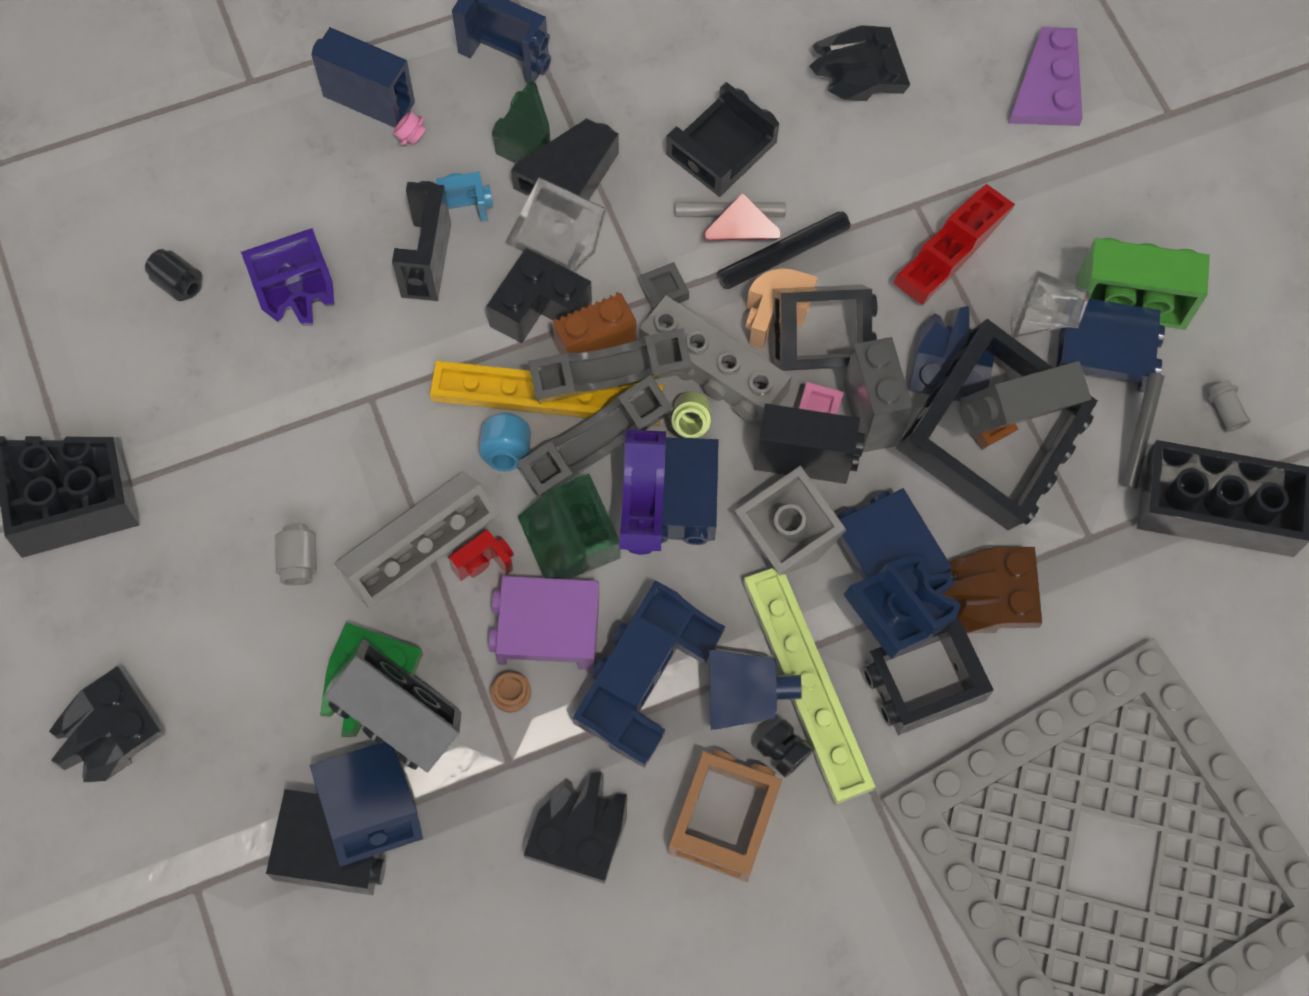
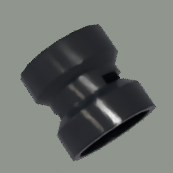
M786 719L775 725L756 746V749L764 757H771L776 762V769L784 778L793 773L814 751V748L806 740H799L794 734V727Z

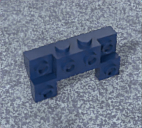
M655 580L629 625L623 622L616 631L612 640L615 648L609 658L602 656L591 675V678L595 681L572 718L573 724L608 743L609 748L645 768L662 740L665 729L640 714L642 707L677 649L706 664L709 659V649L716 647L725 631V626L696 609L678 592Z

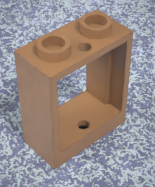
M713 750L712 754L703 751L669 844L668 853L748 882L783 779L775 777V771L768 767L752 764V767L749 768L735 763L736 758L726 752ZM708 770L767 791L746 855L686 834Z

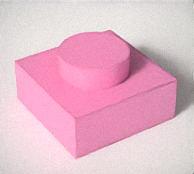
M807 382L799 409L838 414L844 392Z

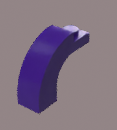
M626 430L619 549L628 550L633 554L645 555L652 551H661L666 431Z

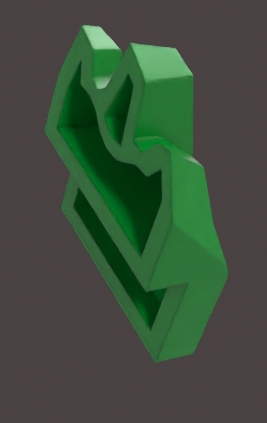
M346 622L326 670L320 716L331 717L335 713L328 705L330 700L324 697L333 675L362 639H365L413 676L423 656L422 649ZM351 716L348 719L344 718L341 737H356L363 725Z

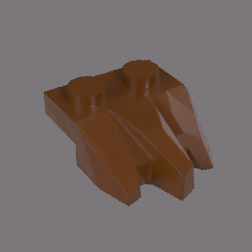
M993 547L949 560L952 566L950 575L954 577V585L944 593V596L957 600L961 604L957 617L960 618L966 633H996L999 628H1039L1042 625L1035 547Z

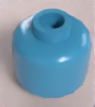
M509 412L495 414L487 418L481 428L479 445L481 458L498 471H511L519 467L518 462L530 453L531 430L529 424L521 417Z

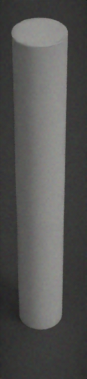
M676 202L675 217H720L733 202ZM752 202L766 217H785V202Z

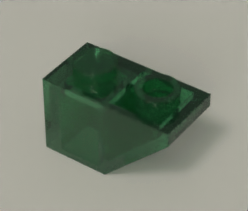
M529 80L523 91L516 92L511 101L510 110L504 118L497 120L492 130L495 153L515 164L551 141L550 126L537 85Z

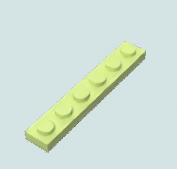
M771 568L744 578L745 588L771 651L776 658L781 675H801L802 699L792 701L810 745L814 748L813 752L835 805L874 791L876 786L786 574L780 576L775 568Z

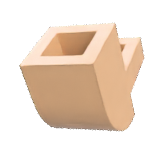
M783 268L774 269L759 276L753 282L748 292L747 309H750L745 329L751 330L749 345L764 349L773 324V289L816 287L818 277L797 270ZM812 301L797 302L798 325H804Z

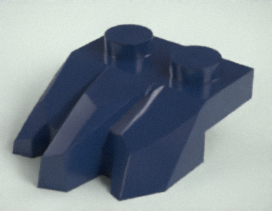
M969 306L956 309L950 326L945 325L941 316L934 313L920 328L908 391L926 395L931 394L972 330L970 327ZM987 350L984 351L954 398L955 401H960L963 397L989 387L994 362L993 354Z
M924 554L904 556L886 564L878 574L850 585L843 594L891 660L926 643L956 619L961 606L957 600L944 596V593L954 585L950 573L933 575L927 573L925 567L928 561Z

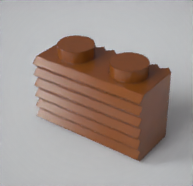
M616 292L615 296L610 295L608 299L603 298L602 302L596 301L595 305L589 304L588 308L582 307L581 311L575 310L574 314L568 313L567 317L561 316L560 320L554 319V344L559 354L589 352L623 345L637 340V322L622 293Z

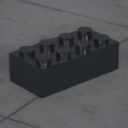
M1156 440L1143 461L1137 529L1295 557L1309 543V467Z

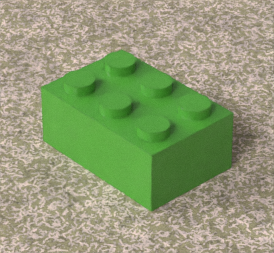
M1094 238L1077 274L1075 296L1161 310L1160 325L1186 330L1208 295L1210 254L1197 253L1192 249L1175 250L1161 248L1151 243L1134 244L1120 242L1115 238Z

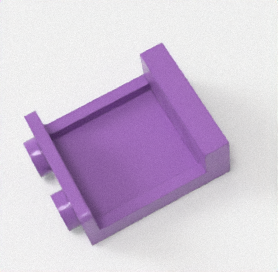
M502 576L501 590L494 589L492 604L493 613L499 614L498 628H491L489 638V651L496 652L498 665H506L507 659L578 663L581 670H594L600 597L599 581Z

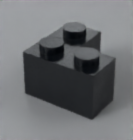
M525 248L486 306L489 325L506 336L523 343L541 315L554 321V319L560 320L561 316L567 317L568 313L574 314L575 310L581 311L582 307L588 308V305L592 303L591 281Z

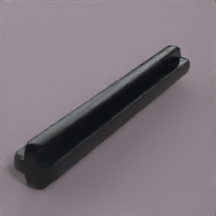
M838 211L719 270L717 275L721 285L725 289H731L849 230L851 224L845 212Z

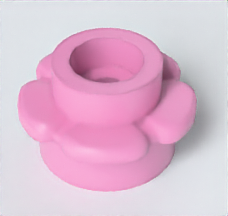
M409 111L399 121L393 131V134L400 139L399 144L404 145L410 142L413 145L420 139L426 129L422 125L424 121L422 115L416 116L412 111Z

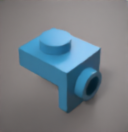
M480 171L467 174L452 173L446 177L436 178L437 185H444L449 209L478 204L481 222L488 221L486 208L493 207L490 185L482 186Z

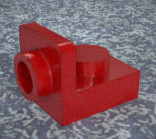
M487 529L449 556L451 569L462 581L469 575L473 578L484 572L490 565L489 561L491 559H494L504 573L508 575L513 571L511 557L514 556V553L501 536L495 539Z

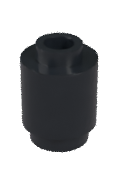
M158 249L147 259L145 272L148 274L150 281L175 300L184 301L193 298L199 292L202 280L201 272L174 251Z

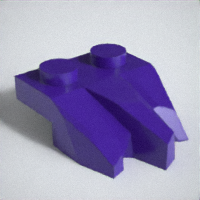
M313 228L241 252L261 310L277 322L283 318L286 310L292 308L303 326H312V302L321 301L325 306L335 304L333 281Z

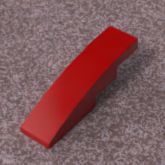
M986 183L947 218L943 228L922 246L918 256L897 274L893 284L918 303L924 305L986 241L1012 211L1015 204Z

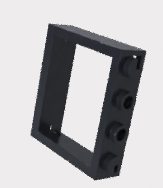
M986 319L971 330L896 449L1003 528L1010 530L1023 523L1027 525L1035 517L1039 510V506L1036 505L1037 501L1057 481L1058 476L1054 473L1059 465L1064 464L1074 453L1076 446L1073 442L1077 435L1082 434L1092 423L1094 416L1091 412L1098 400L1091 396L1089 401L1066 408L1071 413L1015 503L929 439L985 350L996 356L1021 376L1053 368L996 324Z

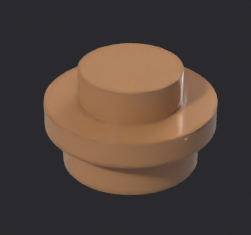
M511 671L500 674L495 678L490 688L492 702L498 709L504 712L513 713L520 711L528 704L531 698L529 681L525 676L517 672Z

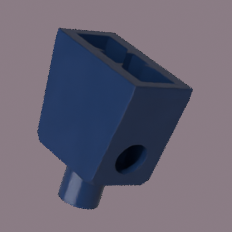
M718 648L709 649L711 730L777 718V700L802 699L801 675H776L775 657Z

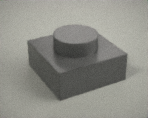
M674 262L640 275V284L653 310L666 295L678 303L689 300V291Z

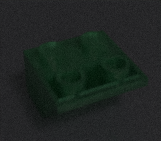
M589 473L551 488L518 516V521L543 578L571 579L621 559L620 540Z

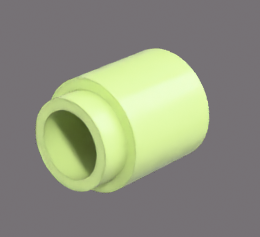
M689 391L681 394L676 399L673 406L672 426L678 435L683 438H699L708 431L712 412L708 398L702 393Z

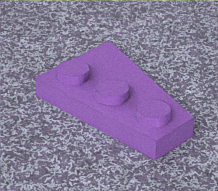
M1042 27L1009 123L1080 126L1083 115L1077 28Z

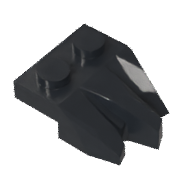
M860 25L827 37L812 45L816 53L823 55V57L817 58L809 65L810 68L818 76L832 78L833 82L828 86V91L843 100L868 101L874 92L904 94L910 86L891 27Z
M118 666L82 689L49 730L57 739L67 737L66 742L51 761L63 770L83 761L82 778L84 783L107 781L132 764L130 759L132 756L164 735Z
M592 772L581 793L575 791L572 782L565 778L549 791L537 814L524 852V858L605 884L627 820L628 795L616 794L612 800L604 799V774L602 772Z

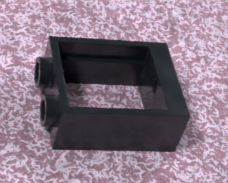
M861 284L773 289L774 365L781 370L848 367L851 353L797 356V302L857 299V343L877 340L876 333L872 332V317L877 315L878 303L876 295L872 294V288Z
M956 617L953 622L926 643L909 652L941 641L964 691L912 712H908L886 664V661L891 660L882 646L869 651L865 661L866 666L863 667L865 679L872 690L877 689L883 702L880 703L883 719L889 727L894 726L898 736L985 702L994 691L959 617Z

